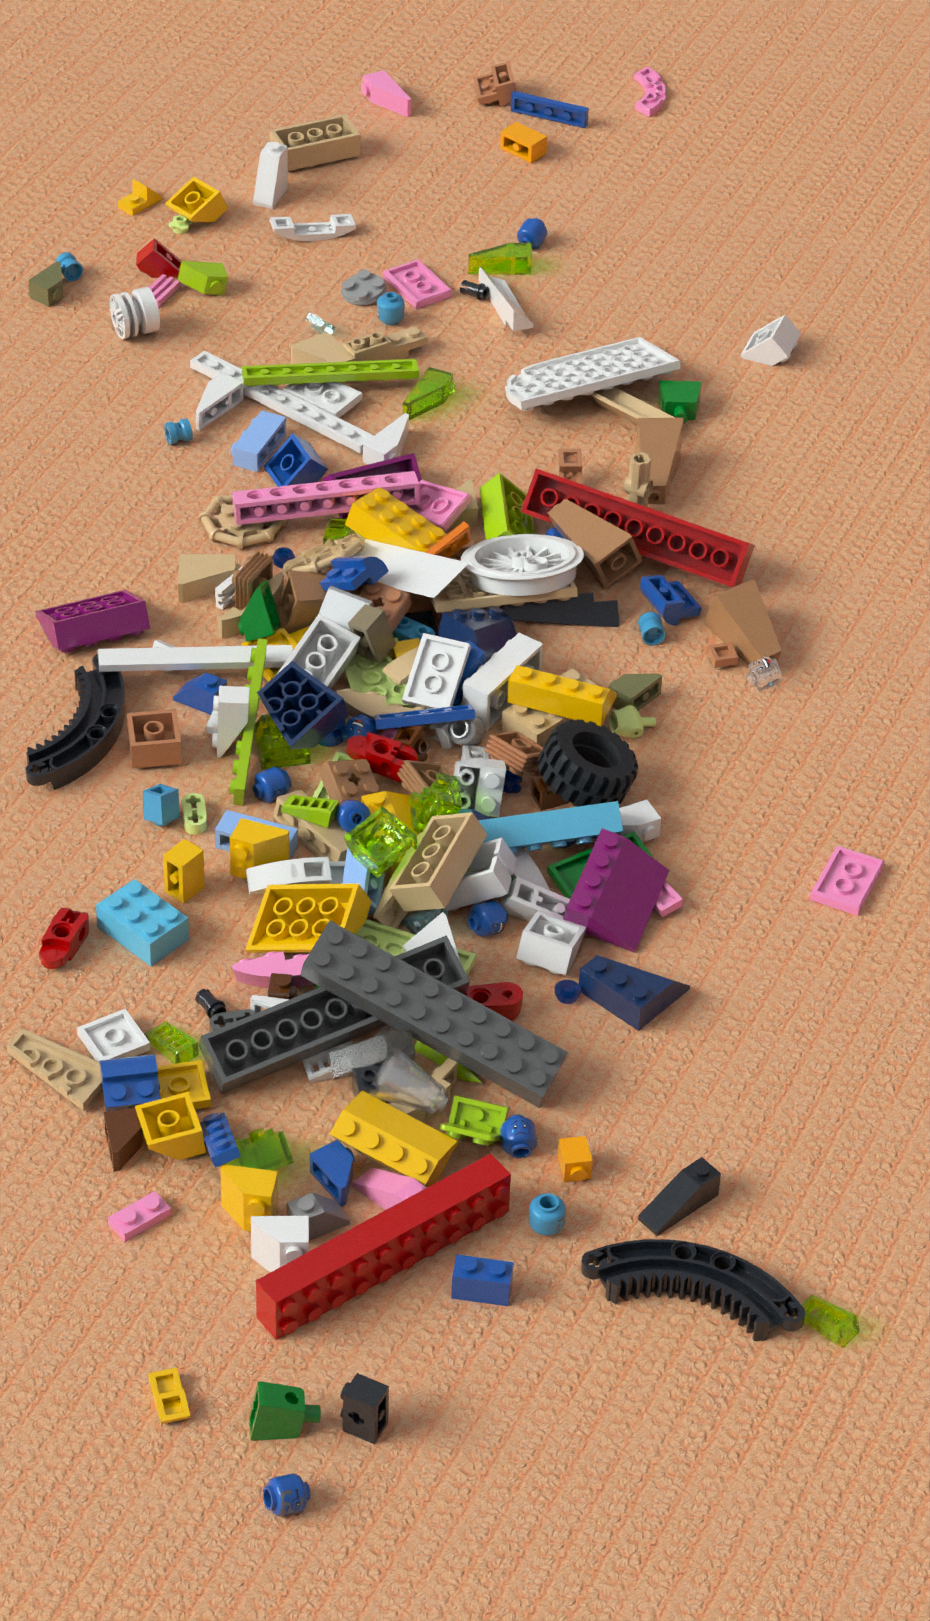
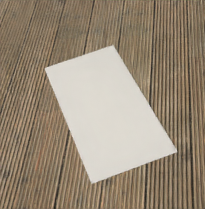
M368 539L364 540L365 548L363 551L351 556H374L381 559L389 571L378 582L399 590L435 598L469 564Z

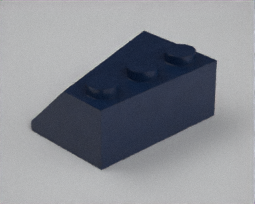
M489 607L486 610L472 608L470 611L454 609L453 612H443L438 631L439 637L461 642L470 640L486 652L483 665L491 659L495 652L502 649L508 640L517 635L512 618L504 614L503 610L498 607Z
M293 661L257 692L258 697L291 750L314 748L349 716L343 697Z
M598 955L581 967L579 972L578 991L638 1031L690 990V985Z

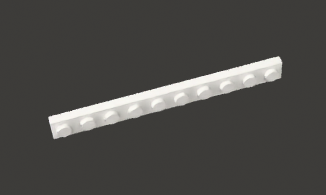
M206 351L190 360V368L212 379L224 372L243 382L240 368ZM243 384V394L358 453L363 452V444L374 436L274 385L252 387L244 386Z

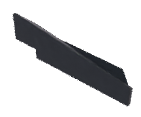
M593 593L577 594V597H571L566 601L552 599L547 600L545 603L525 602L520 606L503 605V613L510 616L512 620L619 627L617 600L594 602Z

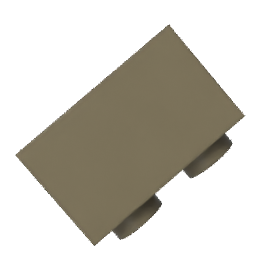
M364 604L348 623L350 631L361 637L358 651L363 658L380 663L396 645L392 629L386 619V614L379 607Z

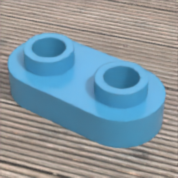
M403 617L392 634L401 641L419 638L421 642L423 633L435 635V631L408 617Z

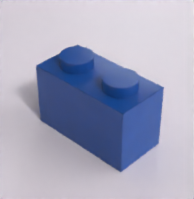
M456 1254L452 1274L451 1299L508 1306L513 1282L514 1262Z

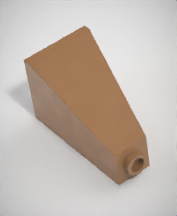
M638 418L635 453H646L651 459L650 479L653 480V489L648 497V504H665L680 459L683 418Z
M565 499L548 512L553 526L564 539L572 541L582 548L584 552L582 561L605 589L643 561L629 533Z
M289 571L277 605L282 628L289 634L311 626L318 616L327 591L323 590L320 582L327 575ZM360 585L356 590L344 591L358 596L365 585Z
M749 580L716 594L705 618V625L724 643L731 642L737 655L756 673L757 669L758 672L765 669V665L761 660L764 658L770 661V666L766 670L774 668L778 663L782 650L755 580Z

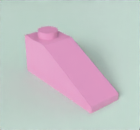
M385 70L363 75L361 90L363 95L372 103L403 116H411V98Z
M373 1167L352 1183L355 1189L385 1210L427 1188L414 1178Z

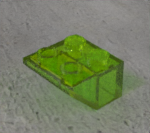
M260 1128L249 1132V1138H235L241 1157L229 1161L225 1165L274 1171L292 1164L294 1161L283 1131H273V1128L265 1130Z

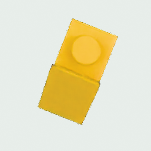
M133 179V193L118 200V208L133 216L161 201L162 196Z

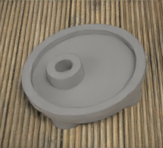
M361 270L358 274L351 276L341 284L343 299L353 305L375 303L381 295L386 293L384 280L380 276L370 273L369 270Z

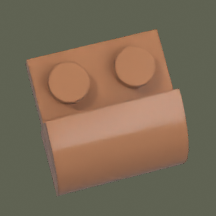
M510 61L492 65V73L473 77L479 105L491 104L499 100L501 107L511 101V94L513 91H516Z

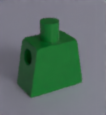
M659 380L658 401L661 411L675 418H683V424L687 420H695L700 403L701 382Z
M258 1381L249 1414L250 1441L297 1438L300 1436L303 1422H320L321 1407L320 1405L305 1404L304 1390L300 1387Z

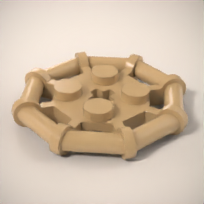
M232 494L221 497L216 495L212 498V502L205 512H202L199 516V521L205 526L210 540L237 546L238 549L262 542H272L274 535L280 527L286 524V520L237 525L233 513ZM217 510L221 512L219 515H214Z
M350 534L338 540L329 539L325 544L313 549H305L300 552L298 557L286 561L283 565V571L287 575L290 570L320 574L321 570L332 566L330 561L333 559L351 557L355 553L362 552L365 548V542L357 534Z

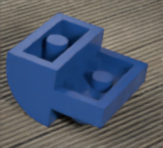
M374 556L339 557L330 561L334 569L326 574L327 577L320 584L324 591H328L330 586L341 590H356L360 585L375 584L389 570L381 559Z
M662 575L642 577L640 583L642 594L668 624L676 626L680 618L700 616L702 607L679 581L667 582Z
M155 1054L99 1060L106 1111L134 1108L137 1105L161 1099Z

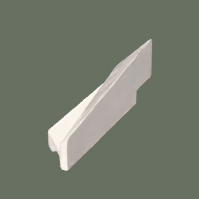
M479 267V282L484 283L488 287L487 296L504 325L510 326L512 331L533 328V323L523 312L506 281L489 276Z

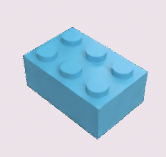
M135 879L96 904L97 927L149 966L154 965L189 941L188 917Z

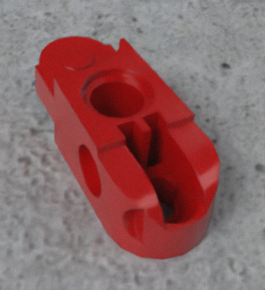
M367 732L366 737L361 735L352 736L347 740L346 753L351 759H366L373 773L397 782H402L397 773L400 772L399 769L402 768L401 765L404 764V761H418L416 751L410 746Z
M61 908L54 915L41 940V948L39 950V959H41V964L45 968L56 969L62 965L64 966L67 960L71 961L90 931L88 913L73 911L71 908Z
M512 982L468 986L466 993H464L467 997L511 1021L520 1014L523 1004V991L521 987Z

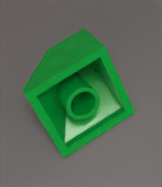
M268 580L263 581L255 590L240 617V622H238L240 634L245 636L246 642L274 635L282 626Z

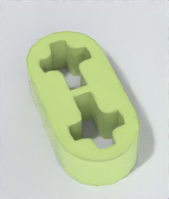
M189 793L182 798L184 828L189 834L198 835L207 829L205 799L201 794ZM193 819H197L198 823H193Z

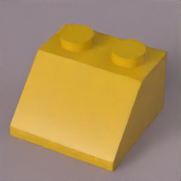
M196 177L191 178L165 203L166 207L192 222H215L228 210L220 191Z
M241 818L229 838L230 875L247 879L246 870L248 868L289 860V830Z
M189 1092L135 1106L148 1149L177 1160L206 1153L202 1128Z
M223 1164L221 1165L222 1207L244 1231L251 1232V1216L277 1215L278 1171Z

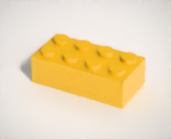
M381 487L353 502L345 523L346 526L365 539L424 553L447 535L441 528L429 522L424 516L409 508L405 503L399 501Z

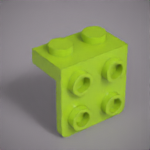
M454 1095L449 1122L442 1123L440 1129L447 1131L446 1135L449 1137L462 1139L470 1136L474 1137V1143L489 1146V1144H494L495 1141L501 1140L500 1127L507 1120L509 1107Z

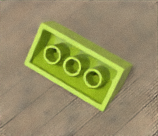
M500 472L479 488L486 540L507 535L536 534L533 516L521 512L527 495Z

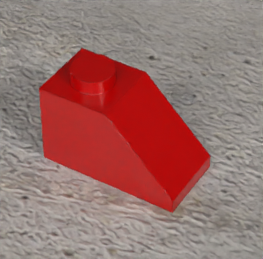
M155 238L137 253L136 266L142 273H146L151 278H159L162 274L166 275L167 278H178L182 261Z

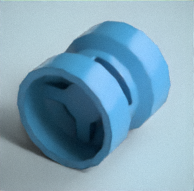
M65 252L57 257L56 262L61 263V273L66 280L75 281L82 276L83 266L72 253Z
M187 418L180 419L178 423L172 421L164 423L168 444H176L179 440H192V428Z
M647 612L640 616L638 626L644 643L647 645L660 644L666 636L660 615L655 612Z

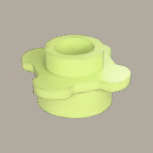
M182 215L173 217L169 227L173 228V231L177 234H184L189 231V225L193 222Z

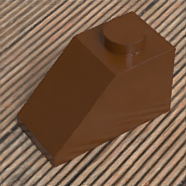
M135 1107L104 1112L105 1135L114 1172L120 1171L142 1147L143 1131Z

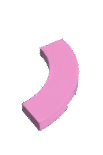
M646 67L634 73V80L639 82L646 92L644 97L635 103V109L650 117L663 106L666 86L663 84L662 78L650 67Z

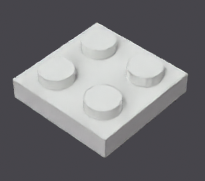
M126 1008L77 1027L79 1038L97 1062L99 1060L133 1057L150 1051L149 1040Z

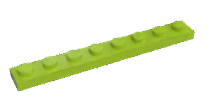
M416 359L241 366V375L244 386L255 387L258 385L277 386L280 384L300 385L302 383L322 384L324 382L344 383L346 381L366 382L368 380L388 381L390 379L410 380L412 378H419V368Z
M258 638L257 648L251 649L250 662H254V666H249L247 680L251 681V685L246 684V687H249L248 723L238 735L243 737L242 741L237 740L235 755L240 757L239 760L234 759L232 774L237 776L236 779H231L229 794H234L233 804L243 806L260 699L257 692L261 689L268 639Z

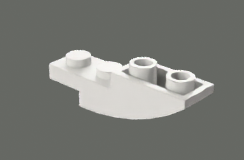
M311 857L272 862L248 868L246 875L249 894H265L267 885L342 884L346 861H329L328 857Z

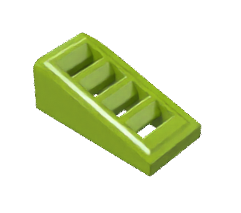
M290 795L282 805L281 812L328 828L336 817L335 813L339 806V801Z

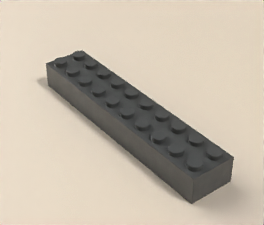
M330 920L303 963L300 976L536 1107H539L568 1054L567 1051Z
M447 935L395 956L458 992L466 993L470 981ZM319 987L202 1035L199 1048L220 1093L223 1094L389 1024L326 989Z

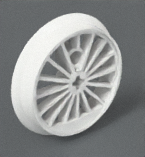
M517 534L491 538L474 544L464 551L461 561L469 563L465 568L469 570L470 580L475 587L498 595L529 596L556 591L569 585L576 577V567L583 560L584 552L580 546L564 538L540 534Z

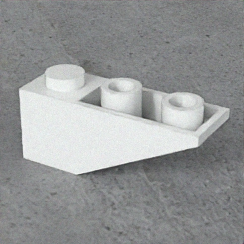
M219 686V696H214L213 711H218V714H213V729H217V733H213L212 748H217V758L222 757L248 723L249 687Z

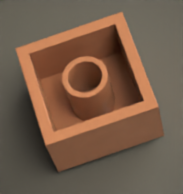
M176 709L127 713V732L132 768L182 764L181 737Z

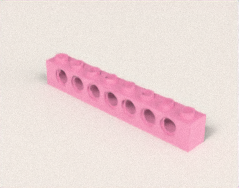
M415 471L236 491L232 492L233 513L237 525L350 512L353 502L378 487L388 491L389 494L406 505L420 504L419 482Z

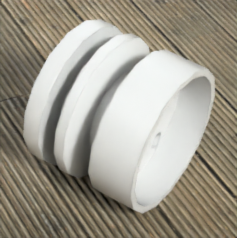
M149 287L134 289L131 296L126 291L122 292L121 295L116 293L110 296L112 322L121 339L137 336L138 330L142 334L153 333L159 330V310L154 294Z

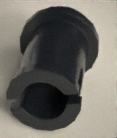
M463 280L461 283L462 286L468 287H460V292L463 294L475 296L478 300L485 299L488 295V287L484 283L476 284L467 280Z
M202 989L196 994V1002L206 1010V1015L210 1019L217 1013L226 1012L225 1003L217 1000L209 989Z

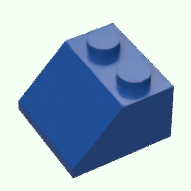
M294 433L290 435L264 465V468L277 487L315 483L328 470L312 445Z

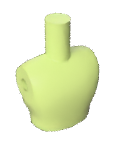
M628 705L619 710H611L609 725L612 733L615 732L627 738H637L643 734V727H655L656 719L655 717H640L638 710L634 706Z

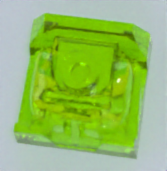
M270 714L259 717L255 724L254 741L262 770L272 767L281 768L311 764L310 748L291 750Z
M437 772V781L433 782L430 787H424L421 794L417 792L411 794L409 806L411 807L413 831L418 834L422 833L432 816L459 813L462 808V801L457 776Z
M383 806L344 836L346 845L353 857L377 878L381 877L389 866L397 862L411 847L414 850L418 848L417 835Z

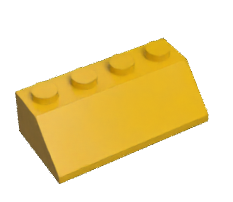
M516 665L508 680V703L573 720L592 721L598 726H602L617 697V692L608 688Z
M361 1091L342 1110L330 1132L334 1139H338L344 1145L401 1175L414 1178L425 1187H429L437 1182L458 1144L457 1140L364 1091Z

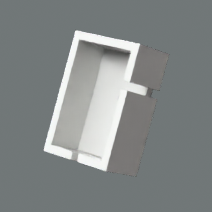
M503 838L482 843L481 848L469 867L471 872L467 869L448 905L443 909H438L440 913L457 910L460 907L478 904L482 901L495 897L499 898L508 894L512 880L511 875H513L517 859Z

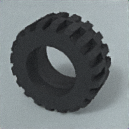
M580 719L575 721L568 720L557 725L550 734L538 757L539 772L543 776L544 783L551 787V791L554 794H559L562 800L573 803V806L579 807L615 801L621 804L638 774L637 759L633 750L629 749V744L626 741H622L615 732H610L609 728L598 726L595 722H584V720Z

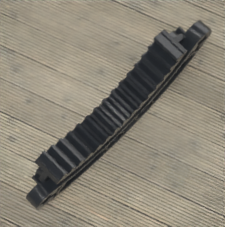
M98 654L92 659V671L86 672L84 666H80L74 671L75 689L78 691L80 701L78 702L79 707L76 708V713L73 714V719L69 720V725H64V731L59 730L58 736L52 735L51 741L45 739L44 746L37 743L36 749L27 747L26 780L29 784L41 786L51 782L54 790L59 789L94 768L116 743L125 719L123 677L121 671L99 672Z
M644 1239L606 1245L588 1251L582 1256V1274L589 1279H600V1282L606 1289L607 1300H610L615 1305L618 1304V1297H621L626 1302L630 1294L635 1299H639L640 1293H643L646 1298L650 1297L651 1292H654L658 1298L661 1297L663 1292H666L668 1298H672L674 1293H678L680 1300L689 1295L690 1302L700 1298L701 1305L711 1302V1309L714 1310L720 1306L721 1314L730 1312L731 1320L739 1318L738 1325H746V1333H753L752 1339L754 1341L767 1340L768 1332L780 1328V1326L787 1331H797L804 1325V1307L778 1280L745 1259L707 1245L679 1240Z

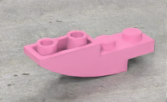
M283 951L269 952L263 957L243 959L237 964L232 965L236 980L248 985L269 988L271 973L291 974L293 986L303 987L315 984L300 976L303 963L309 954H298L286 960Z

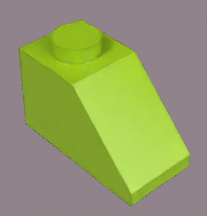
M182 261L178 281L203 294L224 295L228 275L223 263Z

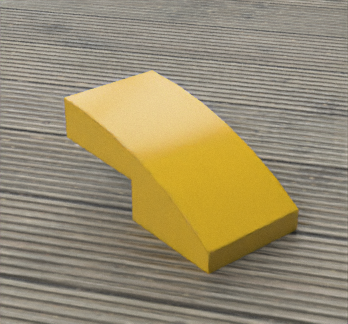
M178 1368L148 1373L153 1400L161 1424L189 1419L191 1415L185 1391L182 1389Z

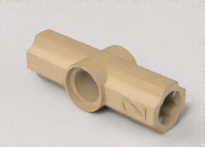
M633 453L630 457L629 475L624 483V492L627 493V500L645 507L648 506V497L653 489V480L650 479L651 459L646 453Z

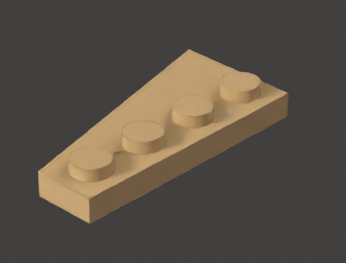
M21 1029L6 1045L9 1055L83 1111L102 1090L99 1062L24 1029Z

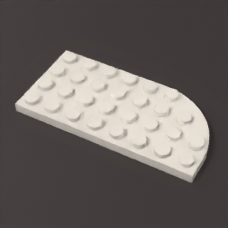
M637 337L521 369L520 375H511L508 378L507 386H505L506 397L519 409L529 411L534 409L535 406L552 405L554 401L571 400L577 395H591L596 390H610L616 385L632 384L635 380L652 379L654 375L671 374L674 370L681 369L680 360L645 339Z

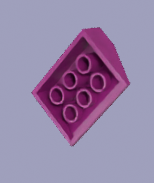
M126 589L35 611L52 646L63 653L74 651L76 646L84 645V647H91L97 645L98 641L101 640L116 641L121 639V635L130 634V636L143 634V630L150 629L145 600Z
M602 828L568 903L563 919L586 927L585 933L635 953L669 870L626 837Z

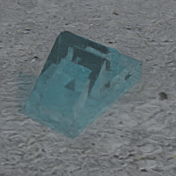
M446 907L443 909L420 910L403 918L402 923L412 934L416 935L442 912L446 916L449 914Z

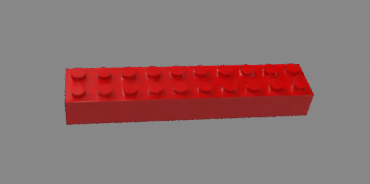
M535 469L521 509L522 513L552 523L548 512L555 505L567 499L629 533L640 555L730 587H735L742 583L755 545L546 471Z
M490 1153L257 1279L256 1318L277 1340L284 1335L293 1333L302 1325L317 1320L322 1314L331 1309L342 1306L344 1302L351 1298L364 1294L368 1289L380 1282H386L400 1271L411 1268L418 1261L433 1256L438 1250L458 1242L467 1234L480 1230L487 1223L502 1218L509 1212L511 1174Z

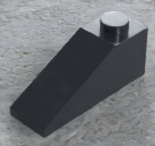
M703 1157L699 1158L682 1169L638 1215V1220L658 1236L719 1195L721 1173Z

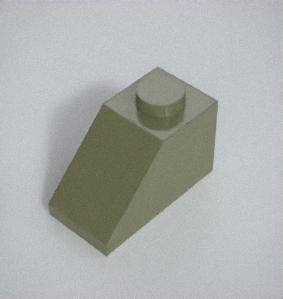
M55 262L29 279V295L31 299L50 307L63 298L60 262Z
M624 674L617 680L612 681L608 689L617 692V697L612 707L619 710L625 706L632 705L639 711L661 694L662 675Z

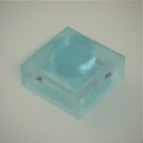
M309 312L306 320L312 323L311 328L321 334L323 331L330 334L333 333L335 327L313 313Z

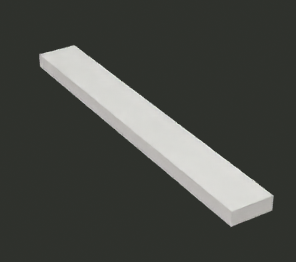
M267 645L264 668H281L293 651L292 645ZM257 646L98 649L99 672L246 669L249 666H254V662H250L251 649L257 648Z

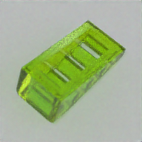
M328 519L323 536V544L329 539L338 540L350 534V528L345 525L347 519Z
M166 1021L144 1033L149 1042L173 1064L188 1062L199 1055L198 1042Z
M811 1295L801 1304L805 1310L804 1322L842 1348L860 1331L857 1315L815 1295ZM815 1308H818L814 1314H811Z

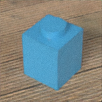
M158 784L143 790L144 819L154 822L155 825L165 826L170 821L180 818L179 789Z

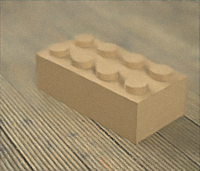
M345 114L270 130V142H277L288 146V171L360 156V133Z
M573 668L560 675L565 678L596 685ZM513 704L502 711L501 733L517 731L544 747L557 725L573 719Z
M473 812L431 817L389 888L404 911L443 909L448 905L487 836V833Z

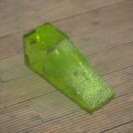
M507 243L470 253L468 255V274H479V267H481L487 274L531 275V243Z
M428 367L404 400L403 414H409V420L444 404L455 391L453 373Z

